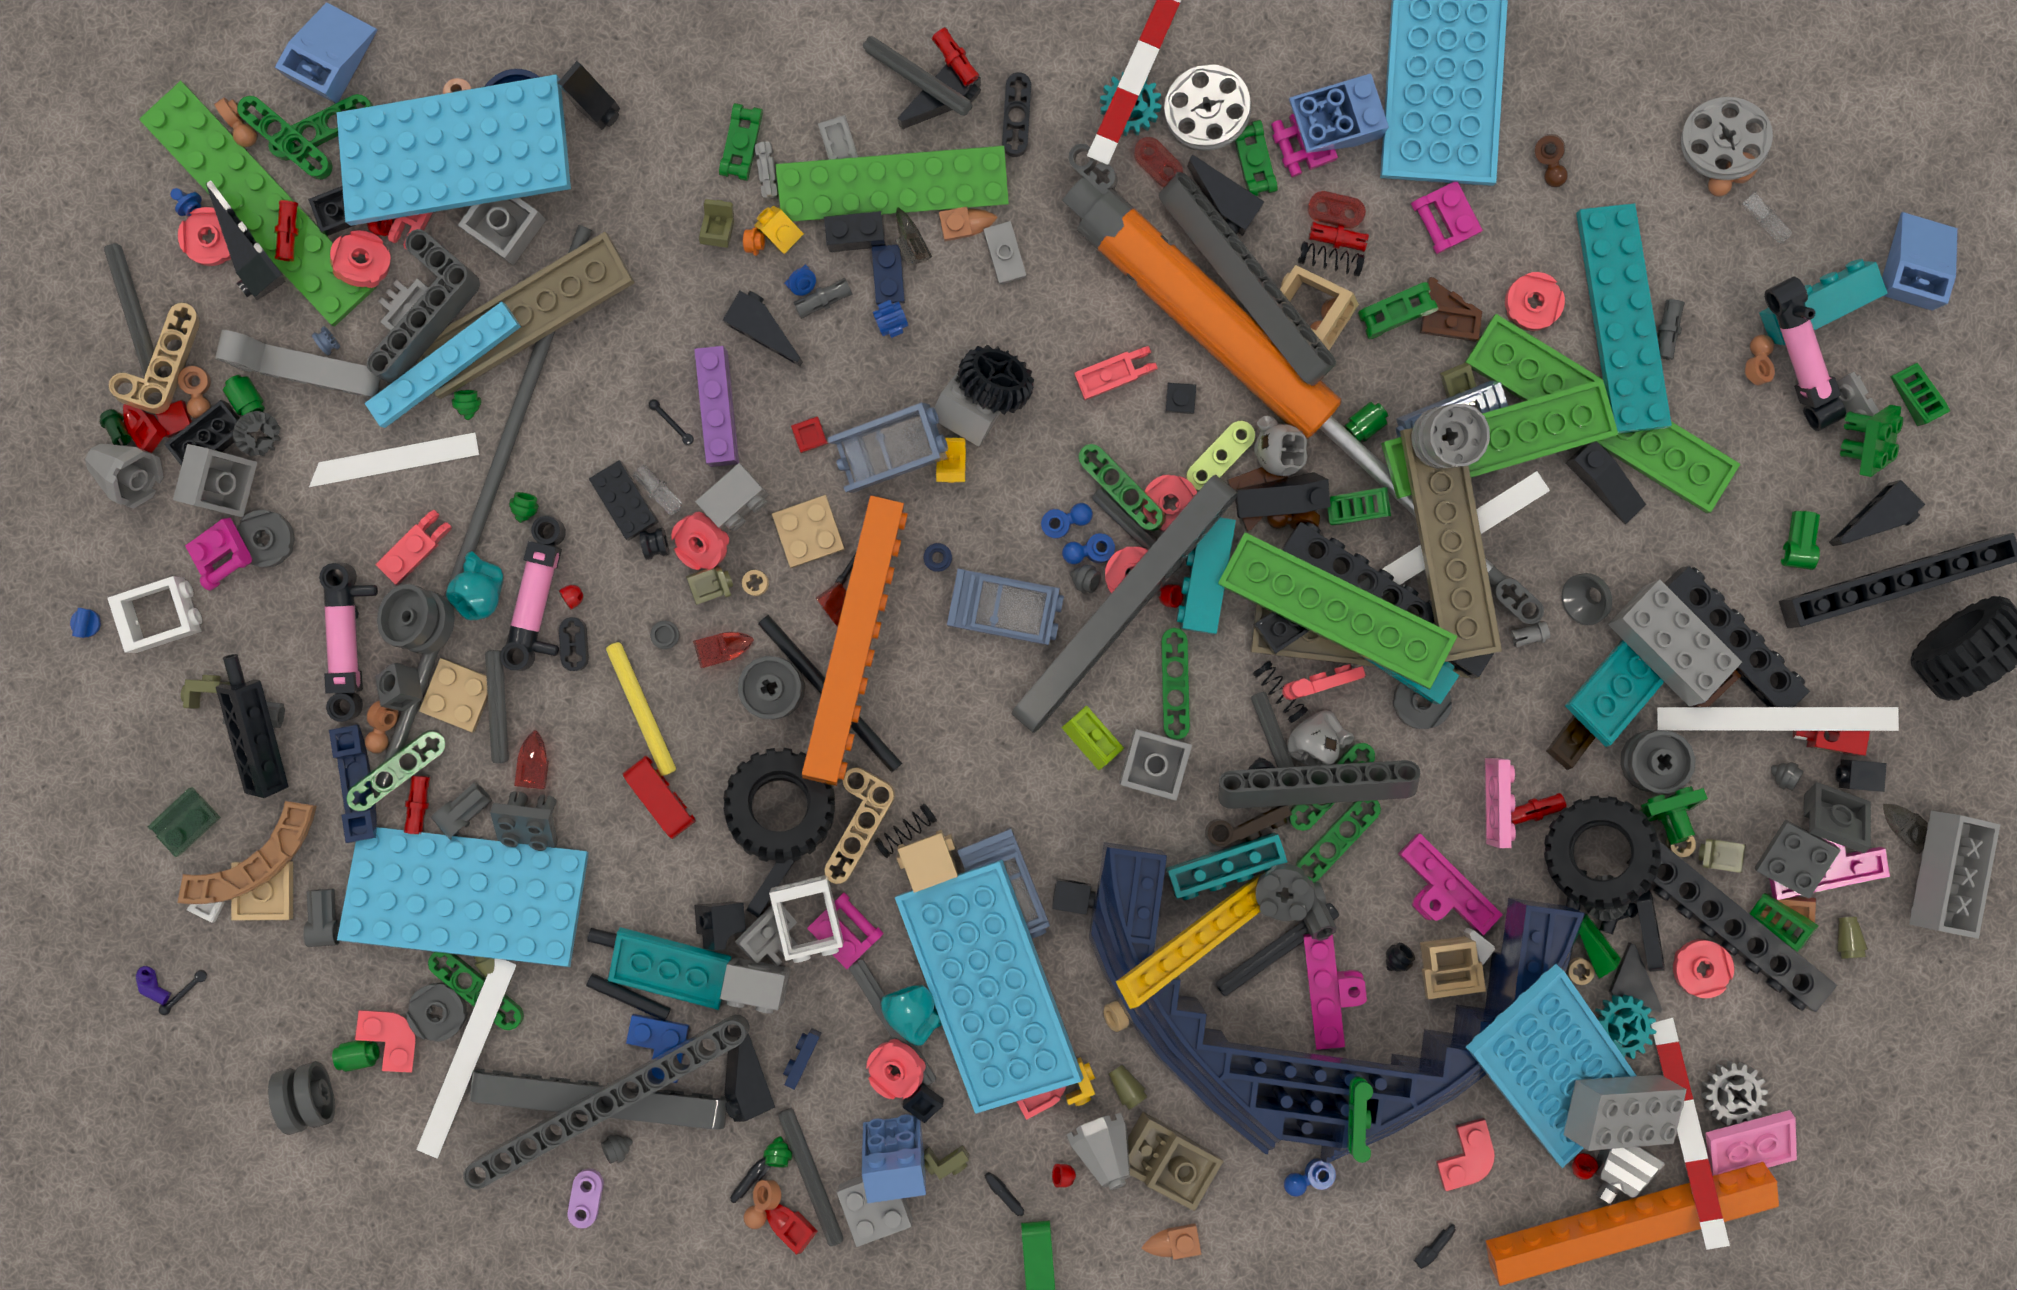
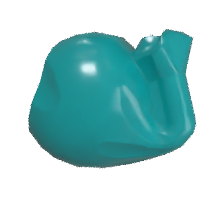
M470 551L465 556L464 572L457 574L450 581L446 589V597L465 619H485L496 610L499 603L503 572L499 566L481 560L473 551Z
M923 985L905 987L882 997L881 1011L885 1020L899 1035L913 1045H923L932 1032L942 1025L937 1010L934 1009L933 996Z

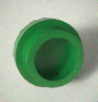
M476 390L454 392L452 407L460 415H463L466 420H470L474 417L475 412L479 410L481 398L478 397Z
M516 492L514 498H511L509 502L511 512L519 523L534 516L539 507L537 497L524 492Z
M781 1136L775 1138L764 1150L765 1165L785 1168L788 1167V1161L792 1160V1151L788 1149V1144L783 1141Z

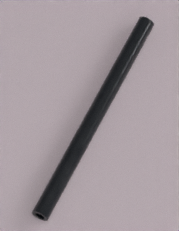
M769 615L764 617L758 625L818 692L822 694L825 677ZM860 716L858 723L852 722L851 728L891 773L894 772L902 762Z

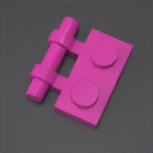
M1291 114L1289 117L1292 127L1285 129L1282 120H1277L1271 124L1274 131V142L1280 146L1284 157L1282 162L1284 167L1289 169L1291 177L1302 174L1299 163L1306 160L1309 170L1337 160L1338 156L1335 149L1306 153L1294 114ZM1293 137H1297L1301 150L1295 153L1289 140Z

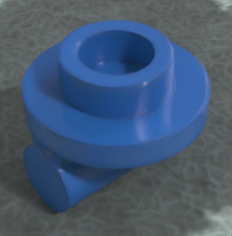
M174 188L171 191V197L178 201L175 211L179 216H191L190 212L201 208L202 197L198 193L186 194L178 188Z
M805 264L802 268L795 270L784 284L795 295L804 296L815 287L816 276Z
M78 608L70 620V626L73 631L72 636L84 638L95 635L101 626L99 615L91 609Z

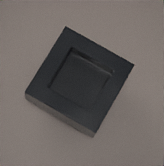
M1168 382L1165 412L1194 414L1196 384Z
M921 1083L920 1087L910 1097L903 1100L902 1108L925 1123L943 1107L944 1099Z

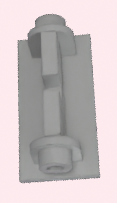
M1852 372L1838 380L1837 384L1841 394L1839 398L1843 402L1847 413L1852 411L1873 416L1879 412L1873 399H1866L1865 395L1869 392L1860 379V375L1857 376L1855 372Z

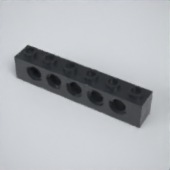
M1686 566L1678 569L1664 584L1742 661L1735 670L1741 675L1740 679L1767 707H1795L1810 692L1804 686L1805 680L1798 673L1791 672L1784 665V658L1778 652L1771 651L1764 644V637L1756 630H1751L1744 623L1745 618L1740 612L1729 608L1724 602L1725 597L1715 588L1711 589L1704 581L1705 576L1697 568ZM1692 590L1696 591L1699 596L1696 605L1690 601ZM1712 611H1715L1719 617L1716 625L1710 622ZM1732 632L1738 635L1736 646H1733L1730 642ZM1753 652L1758 656V664L1755 667L1750 663V656ZM1773 673L1778 677V684L1775 688L1770 684V677Z

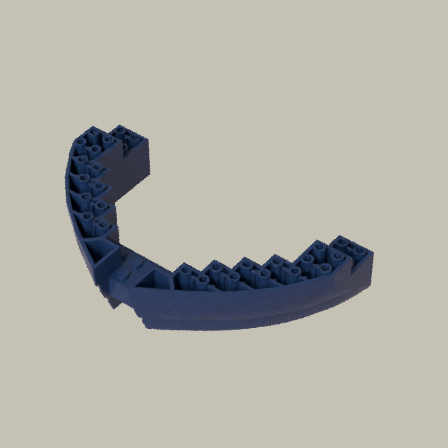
M1104 842L1089 940L1098 964L1129 1021L1154 1055L1209 1110L1264 1154H1268L1269 1150L1275 1148V1142L1279 1143L1281 1140L1321 1145L1320 1158L1323 1162L1330 1163L1350 1154L1347 1147L1349 1085L1353 1078L1362 1077L1373 1088V1095L1367 1100V1110H1370L1371 1127L1366 1129L1365 1144L1368 1146L1400 1131L1449 1103L1487 1075L1467 1050L1466 1046L1472 1042L1476 1035L1486 1029L1500 1013H1503L1513 1004L1520 994L1526 992L1544 972L1548 971L1555 964L1566 972L1571 950L1578 937L1585 913L1565 905L1508 898L1502 951L1492 953L1485 1008L1456 1004L1453 1033L1424 1029L1421 1058L1392 1054L1391 1064L1228 1042L1221 1030L1205 1028L1207 1014L1197 998L1179 995L1181 982L1179 976L1139 1007L1130 1009L1116 981L1154 953L1167 855L1162 850Z

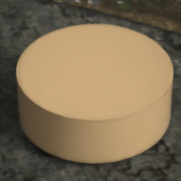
M1114 1001L1105 1005L1103 1011L1104 1018L1110 1029L1119 1032L1127 1028L1129 1019L1119 1002Z

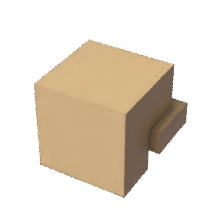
M939 830L933 836L906 846L904 844L898 845L899 853L897 854V860L900 868H905L914 893L958 877V868L951 850L955 849V843L951 834L944 836L942 830Z
M1463 936L1420 942L1424 967L1422 973L1427 999L1486 992L1482 962L1478 961L1476 941Z

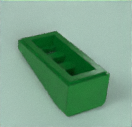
M1918 363L1890 376L1917 427L1925 425L1951 411L1944 398ZM1915 374L1917 379L1905 384L1903 380ZM1920 384L1922 389L1913 394L1910 389ZM1926 394L1928 399L1919 403L1917 399ZM1932 405L1933 410L1926 413L1924 408Z
M1387 487L1330 497L1331 507H1328L1330 525H1344L1391 516ZM1373 496H1377L1379 512H1375ZM1362 498H1365L1367 514H1364ZM1350 500H1353L1355 516H1352Z
M1766 893L1761 896L1749 913L1796 952L1805 946L1819 927L1807 917ZM1769 905L1772 909L1764 918L1761 916V913ZM1779 912L1783 916L1777 924H1774L1771 921ZM1790 920L1793 923L1786 931L1782 927ZM1798 927L1803 929L1799 937L1793 935Z
M1585 913L1579 934L1595 973L1600 979L1617 969L1621 958L1588 914Z

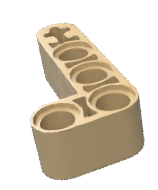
M178 303L171 307L144 379L127 373H118L110 379V392L119 402L154 414L163 413L169 408L178 385V375L184 369L199 328V317L191 305ZM188 314L191 320H185L181 327L178 318H184ZM175 339L182 341V346L177 351L167 349L170 341ZM170 366L172 373L168 377L161 378L157 376L159 368ZM123 383H131L133 385L131 392L125 395L118 393L119 386ZM155 392L162 394V400L158 404L147 403V398L150 394Z
M854 767L848 770L843 780L845 789L863 801L826 864L825 876H828V880L835 884H841L851 876L895 798V790L890 783L861 767ZM858 772L863 775L864 785L861 788H854L850 785L849 778L852 773ZM877 787H885L889 791L888 801L881 803L875 799L874 791ZM863 812H870L874 815L875 823L872 827H864L861 824L860 815ZM847 838H857L861 843L860 850L850 852L846 848ZM840 851L845 857L854 859V862L851 863L848 859L842 869L846 874H840L837 877L834 875L835 869L832 868V865L837 866L841 862L843 856L838 855Z

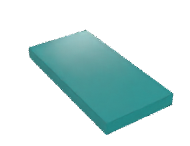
M1622 639L1567 702L1565 707L1605 747H1608L1623 732L1662 686L1664 681Z
M620 927L617 931L608 981L719 1010L722 1003L720 997L726 967L731 961L732 956Z

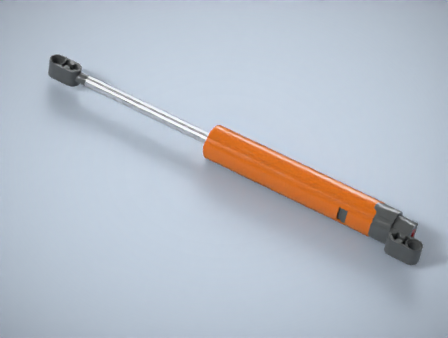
M1086 144L1075 145L1070 150L1068 158L1072 167L1082 178L1070 189L1062 201L1083 219L1078 225L1077 231L1125 276H1128L1131 280H1136L1138 288L1287 425L1298 428L1303 432L1306 439H1309L1318 429L1323 431L1383 488L1387 487L1388 492L1415 516L1412 495L1397 499L1388 467L1331 416L1341 405V398L1321 380L1315 386L1307 384L1297 374L1255 319L1174 244L1170 246L1163 234L1114 190L1118 177L1109 164L1107 165L1102 162L1097 164L1098 160L1090 158V161L1084 166L1076 164L1077 154L1083 151L1089 152L1090 146ZM1095 166L1103 174L1110 172L1108 174L1109 183L1101 182L1098 184L1100 179L1092 171ZM1485 558L1490 586L1493 588L1496 598L1524 623L1534 624L1540 621L1544 614L1541 602L1517 580L1505 576ZM1504 584L1507 586L1513 584L1512 591L1520 597L1517 601L1507 594L1503 595V597L1501 596L1504 593L1502 589ZM1526 603H1534L1536 605L1534 615L1524 617L1521 612L1522 607Z

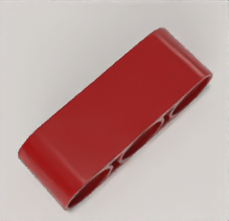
M644 756L623 772V777L663 831L671 839H674L694 824L696 819L693 814L689 815L685 810L687 806L677 793H672L668 786L670 784L665 777L660 774L658 769L655 770L651 765L652 760L648 756Z

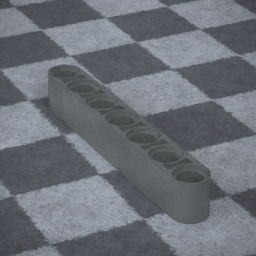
M1401 760L1227 771L1219 779L1218 800L1222 806L1236 809L1404 799L1416 794L1420 778V768L1412 761Z

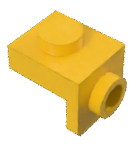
M776 206L764 209L758 215V222L754 225L783 254L804 234Z
M945 438L948 445V451H946L948 459L937 462L936 482H965L966 440L965 438Z
M1081 1057L1077 1059V1062L1082 1072L1083 1080L1078 1082L1080 1089L1066 1094L1068 1105L1073 1103L1076 1106L1083 1105L1091 1101V1096L1095 1095L1094 1087L1091 1083V1080L1096 1079L1090 1063L1084 1064Z

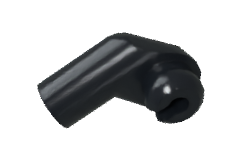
M1629 903L1626 912L1615 920L1602 921L1599 930L1613 935L1619 920L1628 917L1634 918L1638 914L1637 904Z

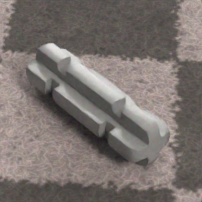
M759 142L755 144L756 156L759 157L757 159L760 183H763V186H760L763 198L771 199L778 196L777 184H774V181H777L774 159L770 157L773 154L772 145L770 142Z

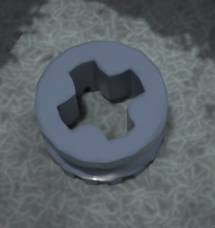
M323 326L321 333L317 334L315 332L312 334V337L319 348L329 356L333 348H340V344L337 340L333 341L335 337L331 338L333 334Z

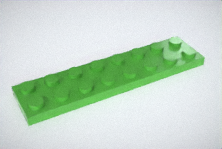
M1004 146L776 164L780 209L791 221L824 219L827 216L881 211L882 214L955 209L966 206L980 207L1009 204Z
M1603 379L1483 413L1489 426L1490 441L1482 457L1468 465L1470 477L1619 435ZM1401 437L1381 443L1397 499L1412 495Z
M1246 532L1243 534L1218 582V585L1429 690L1458 637Z

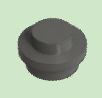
M670 621L656 623L650 632L652 643L660 649L674 647L680 636L677 626Z

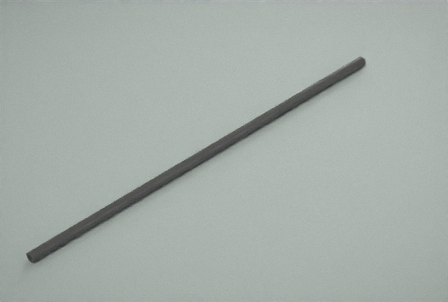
M578 225L568 253L587 243L592 230ZM555 331L535 343L448 585L457 574L464 572L463 564L466 562V554L470 551L474 553L476 551ZM439 650L431 654H422L418 664L417 673L422 697ZM421 700L405 711H401L383 763L404 748ZM380 772L376 783L381 787H387L391 784L393 777L389 772Z

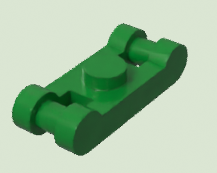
M733 104L723 158L719 166V175L729 177L730 174L738 176L740 180H749L763 109L754 107L751 110L744 108L742 104ZM741 119L751 121L750 127H740ZM733 156L743 158L741 165L732 163Z
M1252 121L1251 125L1246 126L1242 134L1235 140L1246 189L1255 196H1258V193L1268 191V193L1278 191V186L1264 137L1262 121ZM1254 136L1255 144L1246 146L1245 138ZM1263 173L1265 180L1256 182L1254 175Z
M1428 282L1420 283L1360 310L1358 315L1360 320L1365 322L1367 327L1365 332L1368 339L1377 338L1389 330L1436 312L1439 308L1436 301L1430 297L1431 289ZM1418 298L1421 305L1413 308L1410 300ZM1383 312L1385 320L1377 323L1375 316Z
M1355 1077L1350 1081L1347 1147L1356 1161L1364 1163L1371 1157V1150L1365 1142L1366 1129L1371 1127L1370 1110H1367V1100L1372 1097L1373 1088L1364 1078Z

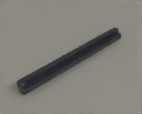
M1327 903L1326 907L1334 921L1339 917V913L1333 904ZM1304 920L1218 980L1216 986L1221 994L1228 996L1304 942L1303 935L1310 934Z

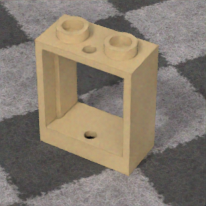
M1295 265L1291 273H1287L1283 278L1280 288L1289 301H1291L1302 282L1337 298L1317 330L1312 329L1326 348L1330 350L1359 304L1353 292Z

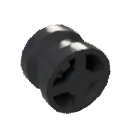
M663 527L656 529L652 533L647 531L640 532V544L646 560L653 559L654 555L668 556L670 554L666 532Z

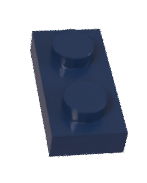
M900 245L872 247L876 305L891 300L892 304L898 301L899 303H905Z
M811 1028L808 1035L802 1033L796 1045V1049L800 1050L796 1061L790 1059L783 1075L788 1077L784 1084L785 1086L795 1090L822 1032Z

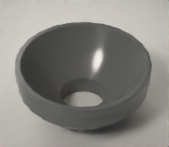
M1582 573L1566 581L1562 589V603L1567 614L1574 621L1582 625H1594L1601 622L1610 613L1612 595L1608 585L1599 576L1591 573ZM1591 587L1596 588L1600 592L1601 600L1599 603L1591 599Z

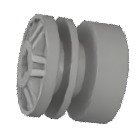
M1450 404L1434 407L1423 412L1415 421L1411 432L1412 447L1416 456L1425 465L1435 469L1468 466L1478 461L1486 452L1490 441L1489 426L1485 416L1477 408L1468 404ZM1446 434L1447 439L1442 440V435Z

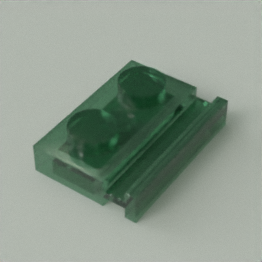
M190 787L147 827L157 835L156 837L174 857H179L221 817L193 787Z

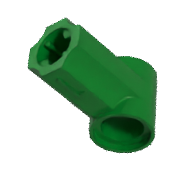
M1809 511L1792 512L1788 541L1785 542L1782 549L1785 550L1784 559L1781 558L1783 566L1814 570L1820 557V550L1818 545H1816L1820 514Z

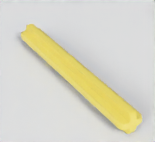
M620 642L613 643L606 647L608 656L662 776L674 772L676 767Z

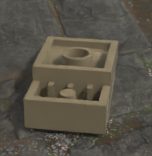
M1142 1112L1128 1136L1130 1175L1143 1181L1147 1187L1195 1211L1221 1167L1223 1160L1145 1112Z

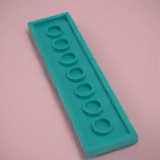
M1634 203L1580 209L1576 216L1602 377L1618 434L1668 428L1672 426L1636 205Z

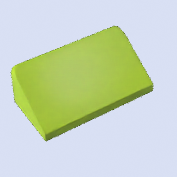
M1087 705L1061 727L1098 770L1106 766L1124 749Z

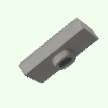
M845 115L818 123L829 159L858 157Z
M1011 221L984 228V235L999 285L1026 278L1027 275Z

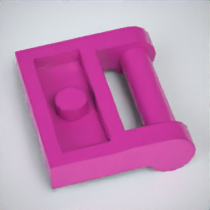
M1452 182L1411 203L1414 212L1418 211L1435 244L1433 249L1436 255L1483 231L1458 182ZM1435 204L1451 236L1450 238H1444L1428 205Z
M231 518L221 519L185 545L201 575L200 583L206 590L211 591L219 586L222 579L239 567L244 568L252 562V557ZM230 552H233L232 558L214 570L213 564Z
M843 892L834 901L836 911L841 909L867 936L861 942L838 918L844 943L843 947L838 948L839 952L832 955L848 969L884 933L879 927L875 928L849 901L850 897ZM827 909L807 927L818 940L833 937Z

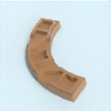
M285 801L282 814L270 835V839L260 850H257L237 866L222 872L206 875L183 874L177 903L212 904L228 901L243 896L268 882L291 861L301 847L313 822L317 806Z

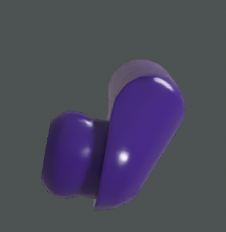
M142 966L137 970L136 982L139 993L161 1005L166 1004L171 993L159 987L155 971L149 966Z

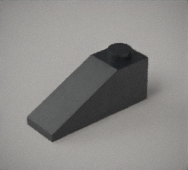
M576 61L559 80V86L576 109L601 130L606 125L608 127L612 126L619 117L620 107L593 76Z
M947 64L935 76L969 99L970 103L981 92L979 88L981 86L980 76L972 84L965 87L957 73L951 66L948 67ZM922 90L897 118L898 124L902 129H905L953 109Z
M1192 155L1187 167L1201 191L1235 234L1238 233L1243 236L1262 208L1264 201L1198 157Z
M739 290L723 318L724 323L800 367L803 361L765 304H763L764 299L752 291L745 294Z
M1597 441L1582 446L1566 462L1568 467L1624 524H1627L1646 505L1615 459Z
M1315 472L1234 489L1238 492L1236 498L1238 518L1305 513L1331 507L1329 481Z
M1902 480L1890 482L1829 543L1832 546L1843 545L1902 525L1908 526L1920 516L1918 511L1925 503Z
M739 1026L729 1030L732 1036H741L742 1032ZM749 1033L740 1045L729 1050L727 1054L724 1090L727 1102L725 1103V1108L734 1122L748 1121L775 1108Z

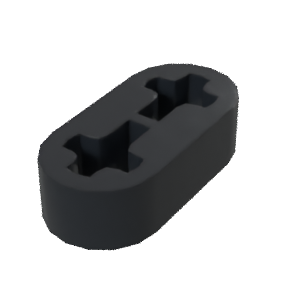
M566 618L559 626L560 660L565 669L577 672L583 670L589 660L587 627L584 621L579 618ZM571 622H574L575 626L580 627V632L575 633V643H572V635L566 633V628L571 627ZM572 646H576V654L582 656V661H578L576 667H574L573 662H568V656L573 654Z

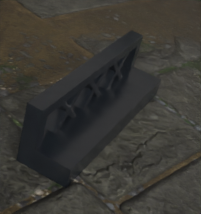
M253 679L238 686L227 684L216 686L244 793L266 798L288 788L261 680Z

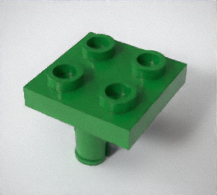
M1888 405L1873 416L1852 411L1847 413L1845 421L1849 423L1844 424V429L1865 432L1864 443L1844 439L1841 449H1845V451L1841 450L1840 456L1861 460L1859 475L1872 477L1896 460L1899 452V445L1896 444L1897 434L1900 433L1903 426V417L1900 416L1901 406Z
M1690 786L1676 791V794L1669 796L1667 799L1665 795L1650 798L1647 800V803L1640 805L1641 810L1639 811H1642L1647 816L1649 822L1658 820V822L1662 821L1670 845L1688 840L1687 838L1695 835L1686 811L1694 809L1708 799L1704 788L1694 791L1693 787Z

